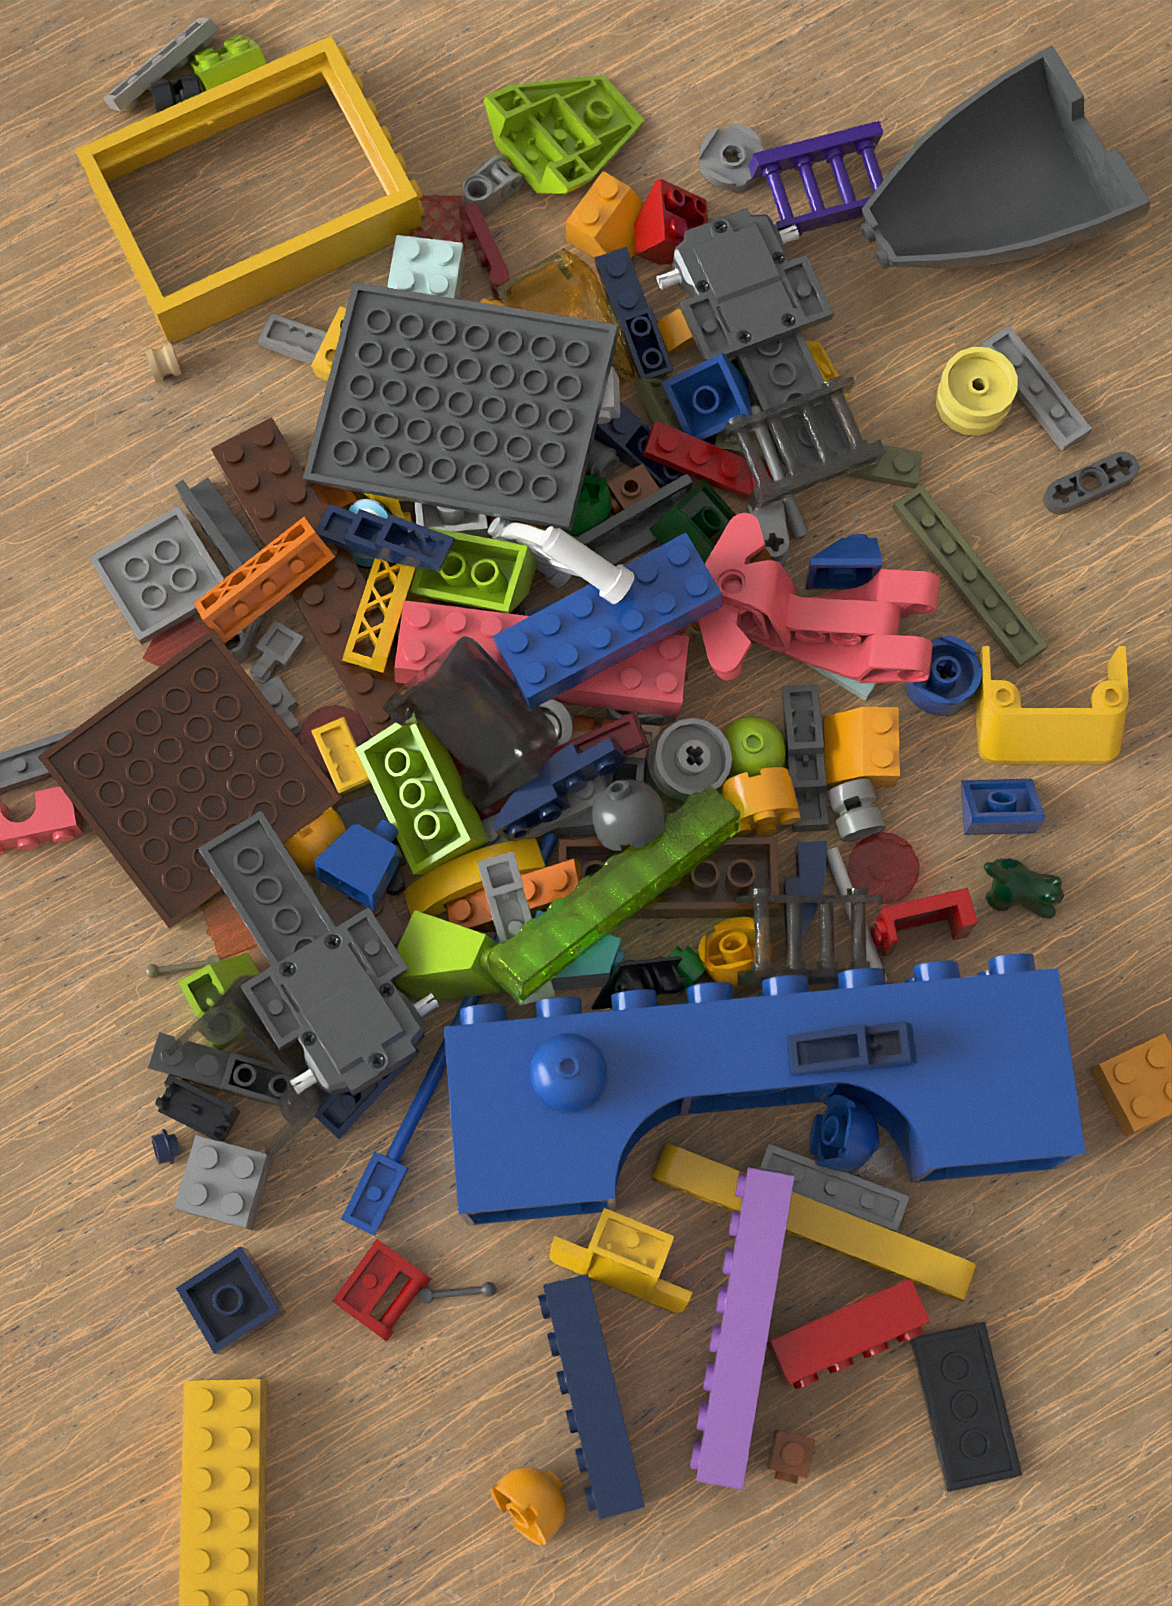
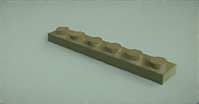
M743 420L717 433L715 446L743 458L766 462L751 421ZM852 440L857 450L855 456L817 470L915 489L918 484L923 452ZM777 449V452H778V455H779L780 460H781V462H782V465H785L784 462H783V459H782V457H781V455H780V453H779V451H778V449Z
M922 484L894 502L892 507L1017 669L1047 649L1048 645Z

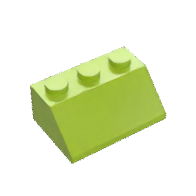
M429 527V529L454 537L455 542L440 571L424 568L416 569L409 591L411 595L510 614L529 594L538 561L527 545Z

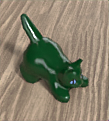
M1010 858L996 859L993 863L987 862L984 864L983 868L987 875L993 878L991 889L986 893V901L993 909L1006 911L1011 906L1021 905L1027 907L1041 918L1051 919L1055 916L1056 910L1053 905L1060 903L1064 898L1061 888L1062 881L1059 877L1031 871L1020 861Z

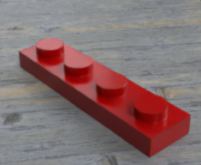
M658 421L652 424L642 456L696 479L702 480L704 478L709 484L756 504L772 501L776 486L769 468Z

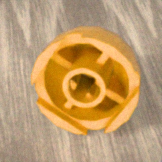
M330 807L317 819L310 822L293 837L284 842L283 845L300 872L312 874L316 872L314 863L316 858L347 830L342 817L333 807Z
M734 917L719 922L714 926L716 932L711 934L708 939L706 934L701 938L698 947L700 959L706 968L707 974L715 982L731 983L732 989L745 988L763 979L770 970L774 956L772 942L764 924L762 926L755 924L753 918Z
M522 1466L511 1470L490 1490L499 1510L504 1513L508 1509L511 1516L516 1520V1522L511 1524L536 1545H545L564 1523L567 1513L566 1501L560 1491L564 1486L561 1480L550 1470L543 1473L537 1468Z

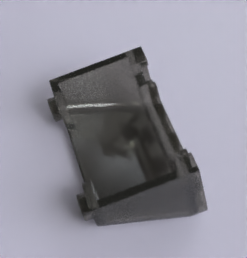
M468 636L461 637L395 692L383 706V709L392 720L403 727H411L420 719L465 766L466 771L461 780L464 795L480 811L537 777L558 742L557 730L549 718L538 707L530 710L516 683L477 641Z

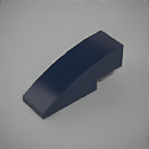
M827 841L797 843L795 850L797 877L785 878L783 883L786 956H794L805 938L817 910L824 885L827 864Z
M907 1021L874 1026L857 1025L788 1035L793 1075L865 1070L917 1063L913 1027Z

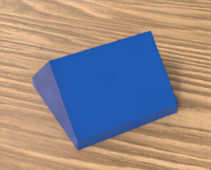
M724 353L662 382L684 433L700 440L752 417L747 382Z
M1032 779L961 780L964 835L1036 833L1044 822L1045 814Z

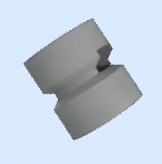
M858 779L846 782L827 792L832 812L839 814L836 825L841 841H856L885 830L886 825L881 809L873 805L877 801V796L871 779ZM862 805V807L850 810L852 807Z

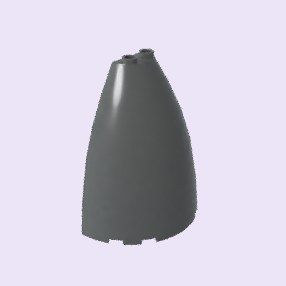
M1050 46L1005 72L952 109L921 137L891 170L864 205L862 213L865 223L861 224L860 228L867 243L874 241L878 249L875 251V255L882 269L888 267L934 269L982 267L1030 259L1096 238L1146 216L1150 208V200L1118 149L1116 148L1107 153L1084 116L1083 93L1054 47Z

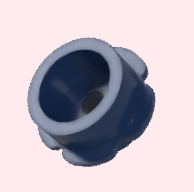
M161 1129V1134L151 1136L154 1153L159 1165L167 1162L172 1165L175 1162L174 1156L180 1155L175 1134L168 1135L165 1129Z

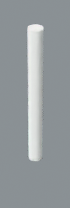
M838 847L827 850V861L868 968L883 969L884 983L888 982L887 976Z

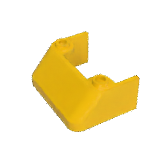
M982 646L977 656L982 666V678L975 692L977 750L985 762L993 765H1105L1111 763L1118 756L1122 747L1129 701L1126 646H1118L1107 663L1108 680L1099 683L1092 692V708H1021L1020 692L1014 684L1005 680H991L990 646Z

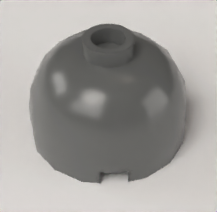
M638 780L615 781L597 796L593 805L592 818L598 840L604 847L615 851H622L621 845L631 843L634 849L642 847L655 840L666 827L664 819L667 817V812L659 794L645 782Z

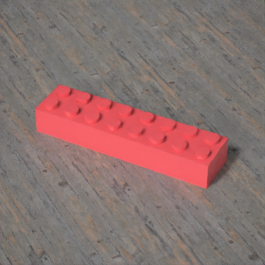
M404 600L394 667L395 682L524 698L500 657L492 636L530 616ZM671 634L552 699L566 704L678 717L683 701L689 636Z

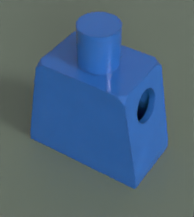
M381 820L373 832L359 824L352 825L314 861L316 879L366 908L369 907L374 912L399 864L398 848L392 843L399 833L397 828L386 820Z

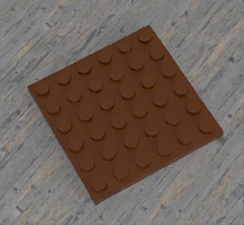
M213 629L38 756L45 768L169 929L223 890L200 854L199 847L259 811L263 812L281 842L284 843L310 822L317 819L327 809L343 799Z

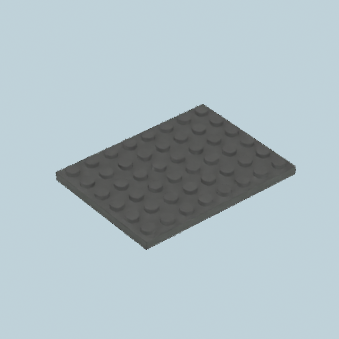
M353 282L303 479L312 484L542 526H552L571 531L620 329L617 324Z

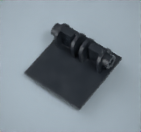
M659 956L649 960H625L619 963L591 1006L592 1010L612 1008L611 995L623 991L655 990L657 997L661 993L662 995L679 993L680 989L685 987L684 976L679 975L676 970L682 961V957L665 958Z

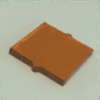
M227 895L201 905L208 925L206 933L212 937L220 960L258 946Z

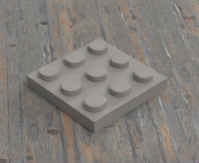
M179 506L89 557L141 645L198 613L194 603L224 580Z

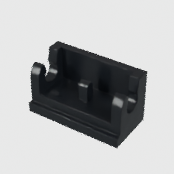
M169 1074L164 1082L165 1087H167L162 1098L158 1097L155 1105L159 1107L158 1112L213 1140L224 1143L240 1111L234 1106Z

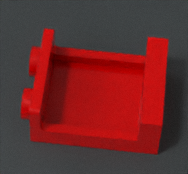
M963 888L882 907L874 922L875 926L871 927V936L875 948L881 947L883 956L891 955L899 942L896 932L945 920L948 921L953 940L968 937L978 923L968 888Z

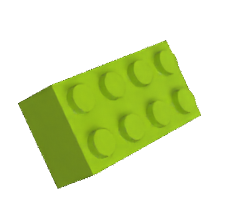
M410 713L356 748L389 822L399 832L396 838L414 875H425L438 866L475 851L490 842V838L432 716Z

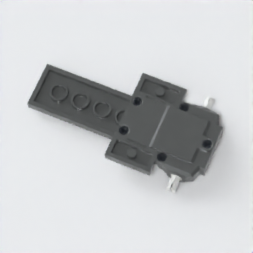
M748 208L725 217H717L711 222L685 231L683 242L675 247L672 264L673 271L658 275L657 283L660 285L661 290L678 284L682 290H685L692 296L681 301L679 308L704 361L721 353H724L728 359L735 356L757 405L761 407L771 436L793 480L853 457L857 452L801 333L805 329L832 320L834 313L807 256L804 255L788 261L784 253L783 244L799 239L796 226L792 225L789 228L778 231L768 215H750Z
M259 811L198 848L203 859L271 965L270 968L240 985L280 1051L298 1040L304 1049L305 1063L309 1070L290 1080L297 1094H300V1092L317 1082L321 1089L323 1088L332 1095L350 1091L352 1096H355L417 1057L416 1048L425 1037L424 1022L421 1017L439 1007V1004L434 999L432 993L417 1003L412 1004L406 995L396 989L393 981L409 972L369 907L336 927L262 811Z

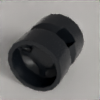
M196 73L178 77L176 83H172L169 79L151 83L157 113L202 93Z

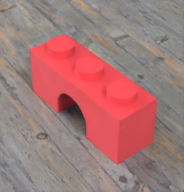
M60 786L34 791L36 809L33 815L24 822H11L8 807L0 800V855L4 854V850L17 847L19 850H31L39 847L41 842L53 840L55 843H64L74 840V835L84 834L81 813Z

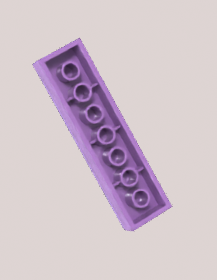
M748 1166L747 1173L739 1172L735 1195L736 1197H742L740 1211H732L729 1235L736 1236L734 1249L726 1248L723 1274L729 1275L728 1286H720L716 1312L723 1313L721 1325H713L710 1351L716 1352L715 1363L707 1362L703 1390L710 1391L708 1402H700L697 1429L703 1430L702 1440L694 1439L690 1469L697 1470L696 1481L743 1490L794 1181L792 1173Z

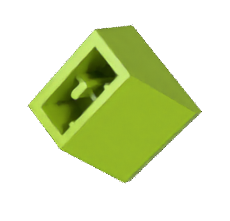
M236 35L225 40V46L213 51L212 48H206L197 52L194 55L195 59L190 61L189 65L193 73L197 74L200 87L205 92L266 65L267 63L260 46L248 36L243 38L242 35Z
M248 952L211 963L178 981L211 1045L218 1050H223L264 1027V1024L240 985L260 974Z

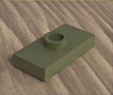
M641 377L634 383L647 409V415L653 423L658 421L684 432L662 385V382L665 381L663 378Z

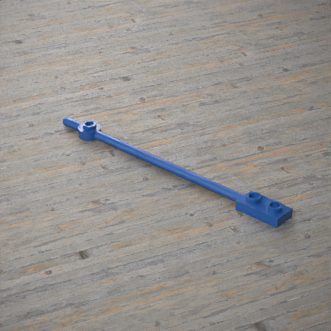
M549 832L545 834L539 846L545 865L559 840L557 836ZM496 932L493 940L500 945ZM481 995L464 997L450 1026L461 1025L460 1009L477 1005ZM445 1038L386 1156L374 1151L341 1220L373 1236H376L409 1170L408 1167L399 1164V1161L447 1066Z

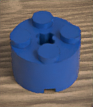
M940 636V638L931 640L933 648L929 679L923 682H906V692L909 699L926 713L950 717L964 709L972 700L981 682L982 666L976 656V651L969 643L954 636ZM941 673L948 675L946 680L939 677Z

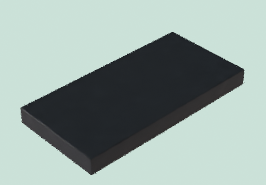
M985 1322L916 1336L910 1339L946 1491L949 1492L1022 1476Z

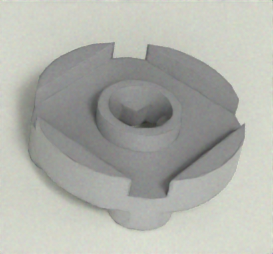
M737 124L729 125V128L719 130V127L712 130L706 135L700 147L699 168L701 175L718 188L731 190L735 193L745 191L748 186L754 184L759 179H752L748 166L754 153L764 151L760 137L753 130ZM735 152L738 154L739 161L730 163L726 161L727 158L724 155L731 156Z

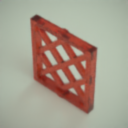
M422 195V198L419 199L420 202H431V204L424 210L425 215L421 216V220L425 217L432 225L426 231L421 227L415 228L421 234L419 238L433 239L429 234L437 228L444 234L440 240L446 241L449 238L452 242L463 243L465 253V236L462 227V221H464L463 195ZM440 202H454L455 204L447 210ZM435 207L443 213L437 221L428 214ZM458 207H459V220H458L455 216H453V215L451 214V213H453ZM447 217L456 224L449 231L441 225ZM413 228L409 230V237H414ZM459 228H460V241L453 236V234H454Z

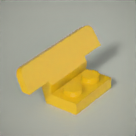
M603 1209L588 1249L557 1236H554L549 1257L553 1263L581 1275L588 1274L589 1278L671 1312H683L693 1293L659 1278L675 1236L609 1209Z

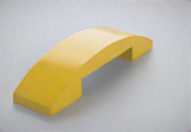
M536 838L513 840L487 846L459 856L431 870L403 891L410 916L412 917L415 910L436 916L447 911L445 903L484 888L477 864L478 861L513 851L520 875L545 868L546 865Z

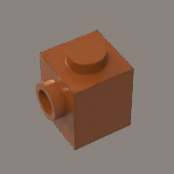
M643 463L607 483L612 504L611 513L616 515L659 490V487Z
M774 1430L767 1464L768 1469L776 1471L774 1478L797 1484L798 1476L808 1478L815 1439Z

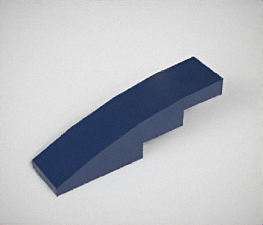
M329 504L316 529V533L325 543L376 559L437 571L441 570L455 542L454 537L391 514L386 519L361 509L356 514Z

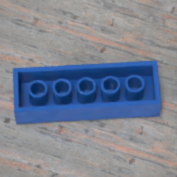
M687 533L624 565L625 568L634 573V580L626 595L618 603H610L600 596L598 588L589 584L492 636L500 657L530 710L722 607V592Z

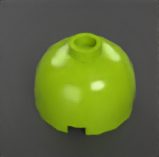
M755 716L738 718L723 731L730 744L732 754L730 773L726 780L748 772L749 777L761 775L759 769L784 768L787 753L784 737L777 726L767 719Z

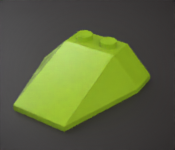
M604 75L512 84L484 97V104L496 147L516 170L524 176V179L537 193L567 194L590 183L641 128L645 121Z

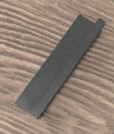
M685 474L575 539L614 566L622 565L659 543L649 528L692 489L693 481L688 474Z
M209 478L204 479L191 489H189L184 480L174 485L182 502L232 573L260 552V549Z

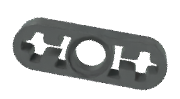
M1117 452L1053 481L1048 486L1044 495L1045 507L1054 514H1066L1129 485L1139 470L1137 459L1128 452ZM1117 463L1120 467L1127 466L1129 468L1126 475L1122 471L1111 475L1108 481L1107 475L1115 470ZM1085 476L1096 477L1100 482V488L1095 491L1087 490L1082 484V478ZM1074 485L1075 492L1068 495L1065 503L1061 499L1054 500L1056 491L1060 495H1064L1070 492Z

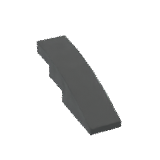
M818 684L782 686L787 769L792 778L801 820L792 824L793 832L828 830L827 783Z

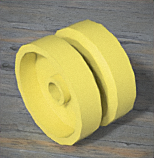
M971 347L959 351L948 361L937 389L936 407L941 419L952 430L963 435L981 436L997 429L1004 423L1017 393L1018 376L1013 364L1002 353L987 347Z

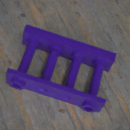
M880 121L753 154L748 168L752 179L763 177L768 180L781 221H777L775 224L778 231L795 225L800 237L803 232L863 217L862 208L871 197L856 200L843 157L854 152L862 156L873 192H875L884 180L874 152L884 133ZM824 160L831 165L843 201L842 205L825 209L811 167L814 163ZM793 168L795 171H799L812 210L811 213L796 217L793 215L780 176L782 171Z

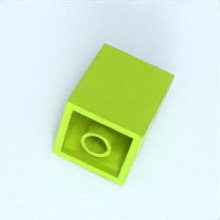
M416 910L414 911L396 949L407 965L409 972L394 980L393 984L418 1001L430 993L433 994L436 1000H445L503 992L506 983L510 980V976L499 944L486 934Z

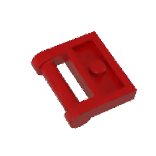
M376 1239L332 1302L388 1342L394 1333L391 1329L421 1287L426 1288L432 1279ZM402 1271L410 1278L378 1321L370 1314Z

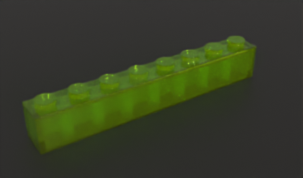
M711 785L700 793H693L687 798L681 808L674 813H667V817L664 819L666 827L655 840L634 849L631 843L630 847L620 855L615 854L604 863L602 869L593 876H586L581 879L575 889L564 898L559 897L555 899L545 913L536 920H528L514 937L507 942L502 941L498 943L488 956L490 975L518 1004L522 1003L739 832L740 811Z

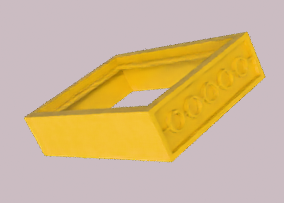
M332 36L75 149L88 182L168 343H176L395 243L396 235L410 236L423 230L421 216L425 215V212L419 200L422 198L419 186L415 179L409 181L405 172L408 169L400 152L394 153L390 145L393 144V140L386 125L380 127L376 120L379 118V114L371 98L365 99L362 94L365 89L357 72L351 73L348 67L351 63L343 46L337 47ZM328 84L387 195L163 297L107 182Z

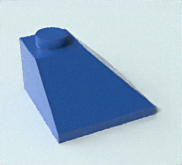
M852 534L847 538L839 539L810 558L805 589H852L868 583L882 567V557L877 538H868L864 534Z

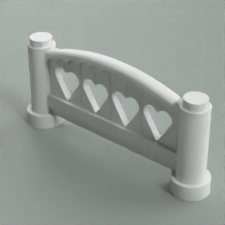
M496 517L488 529V534L492 536V539L527 545L538 561L536 570L544 574L545 581L557 589L561 588L572 575L579 576L598 588L601 597L612 604H616L626 595L633 583V572L623 565L614 566L560 528L555 529L550 526L543 531L527 524L514 523L510 519Z

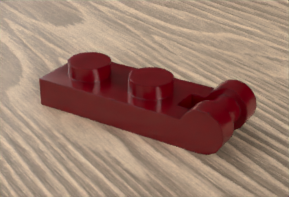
M477 202L464 206L466 220L462 221V227L469 241L474 239L477 246L474 252L481 269L486 267L489 272L492 296L497 300H505L511 293L508 269Z

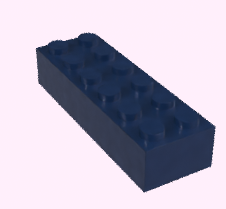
M584 1274L543 1285L545 1294L538 1295L543 1318H551L554 1332L547 1333L552 1356H560L563 1370L556 1372L561 1394L570 1395L573 1409L566 1410L571 1434L579 1433L582 1447L575 1449L580 1473L588 1471L591 1486L584 1489L589 1511H597L599 1519L645 1508L589 1276Z

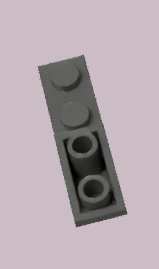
M161 1032L157 1035L147 1069L167 1075L170 1074L190 1083L292 1109L297 1093L290 1080L302 1074Z

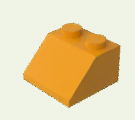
M602 171L566 220V241L594 258L627 247L632 260L636 255L634 224L644 205L643 201L631 187Z
M859 707L824 716V764L827 786H838L858 779H871L874 787L896 786L900 777L899 707Z

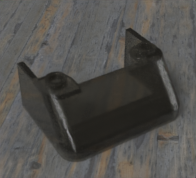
M244 974L237 977L168 1042L165 1052L171 1057L197 1031L208 1041L215 1044H225L242 1031L289 1080H293L309 1070L305 1063L304 1049L299 1040L280 1051L242 991L240 985L255 977L252 974ZM317 1082L300 1092V1094H297L294 1087L291 1086L282 1095L280 1100V1111L287 1123L265 1143V1154L271 1159L314 1118L332 1094L323 1088L321 1089Z

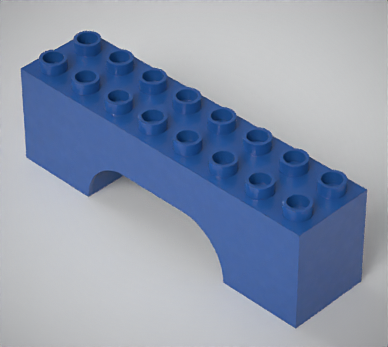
M1019 953L991 958L988 960L989 970L979 972L977 976L960 977L957 961H935L914 966V977L904 980V983L886 985L884 983L883 969L861 968L839 973L837 975L838 985L832 986L831 990L809 992L807 976L787 975L762 981L763 992L759 993L758 997L733 999L731 983L714 982L688 987V1000L685 1001V1004L658 1006L656 991L644 989L623 991L611 995V1011L582 1013L581 998L556 997L537 1001V1018L509 1020L506 1017L505 1005L482 1004L460 1009L461 1025L444 1027L458 1214L467 1225L602 1213L604 1208L614 1212L616 1211V1187L625 1160L638 1141L659 1124L682 1115L825 1102L827 1098L835 1094L844 1095L864 1103L875 1115L877 1123L889 1134L900 1150L908 1171L910 1183L1058 1169L1086 1154L1059 969L1036 970L1034 955ZM902 1021L912 1024L916 1064L844 1072L792 1074L788 1035L857 1025L874 1026ZM561 1033L579 1034L592 1040L602 1051L607 1063V1083L602 1094L590 1107L577 1112H560L546 1105L536 1095L530 1080V1063L536 1050L547 1039Z

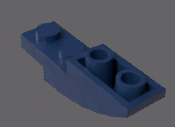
M627 247L595 257L594 263L605 290L604 297L613 321L620 329V338L639 379L641 377L656 378L673 372L674 370L651 307L647 305Z
M608 737L585 751H582L574 743L558 751L533 771L515 790L493 824L494 831L508 841L518 840L527 836L530 833V829L539 824L556 820L561 816V812L571 807L566 794L584 789L588 781L600 775L604 776L614 772L619 767V764L628 760L623 748Z

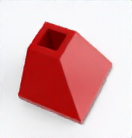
M663 179L655 181L634 224L636 255L658 265L673 264L675 247L683 242L685 231L708 223L706 199Z

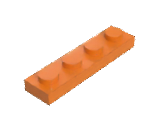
M576 859L520 875L530 913L586 896L580 861ZM484 888L446 903L448 918L451 923L474 931L494 925Z

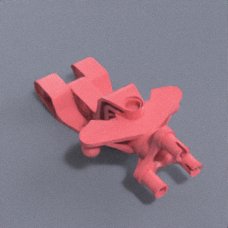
M739 513L729 521L705 563L722 592V607L691 623L700 625L709 663L720 679L731 681L740 675L742 661L752 645L750 640L808 665L860 683L923 682L929 679L933 643L923 637L899 635L901 618H908V614H930L937 611L940 586L939 576L925 571L883 569L862 586L813 597L796 596L797 588L780 562L766 560L750 563V559L766 547L757 518L749 513ZM689 625L672 634L684 635Z

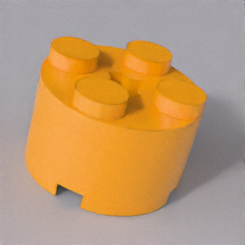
M787 768L759 769L761 775L749 777L748 772H745L723 782L721 785V795L731 836H743L756 831L757 837H765L777 833V826L789 825L801 820L792 778Z

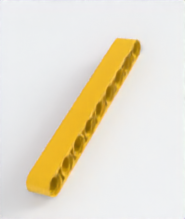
M664 1143L651 1179L729 1211H740L742 1197H736L735 1193L738 1175L741 1171L680 1147ZM795 1192L791 1193L785 1233L904 1280L911 1278L913 1283L950 1298L965 1301L977 1266L973 1262Z

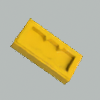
M344 717L311 730L340 796L371 783L356 751L357 745Z

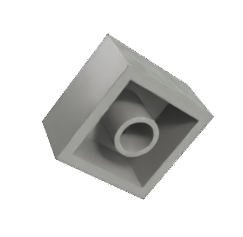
M195 1135L174 1209L253 1230L273 1158L265 1153Z

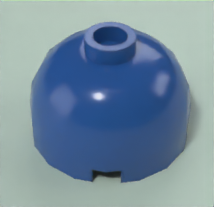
M561 1033L547 1039L536 1050L530 1063V1080L536 1095L546 1105L560 1112H577L590 1107L602 1094L607 1083V1063L602 1051L592 1040L579 1034Z
M835 1094L827 1098L823 1103L828 1105L824 1114L817 1113L813 1120L809 1148L811 1154L818 1157V1161L815 1162L817 1166L848 1172L862 1167L877 1151L880 1143L879 1129L875 1115L864 1103L844 1095Z

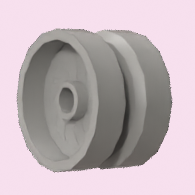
M697 718L678 720L658 734L650 743V747L646 749L644 765L646 779L662 798L670 802L682 804L697 802L720 787L730 773L732 763L730 744L722 731L709 721Z

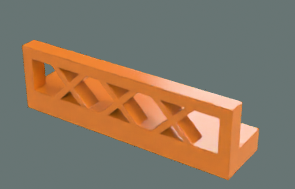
M303 517L197 600L194 605L203 621L210 629L215 631L225 644L330 562L335 556L307 519Z

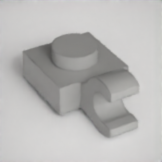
M274 620L255 647L256 651L262 656L250 670V673L254 675L252 679L263 685L270 680L276 665L286 669L304 645V637Z
M277 675L259 686L258 689L294 736H296L302 730L291 711L296 709L298 705Z

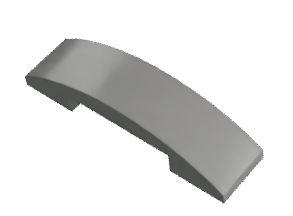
M514 852L478 861L477 864L519 1006L555 996L524 893V886Z

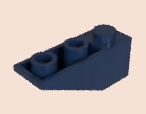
M620 401V418L611 419L610 422L605 424H597L594 438L615 449L616 456L631 469L643 463L660 488L685 475L682 472L642 456L650 428Z

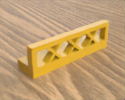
M374 559L342 661L384 673L402 616L404 600H407L417 567L402 564L390 567L387 561ZM381 565L384 570L378 573ZM385 577H389L394 586L393 592L380 597L374 584ZM372 595L374 601L368 603L370 596ZM379 607L385 617L384 621L371 628L364 617L365 612ZM362 625L365 631L359 633L360 627ZM369 637L375 647L372 658L354 653L355 643Z

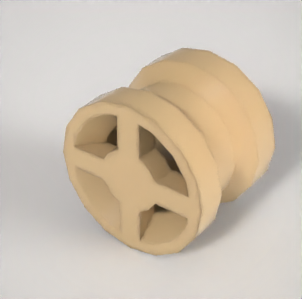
M171 342L165 343L163 348L158 350L153 348L145 350L156 383L163 381L164 377L170 374L174 376L182 375Z

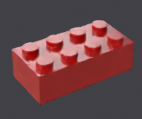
M910 1278L767 1341L766 1346L783 1385L793 1383L794 1388L799 1389L819 1380L816 1372L827 1368L830 1374L853 1365L852 1356L862 1352L864 1358H869L889 1349L886 1341L896 1337L898 1343L923 1334L924 1331L921 1326L929 1323L930 1320Z

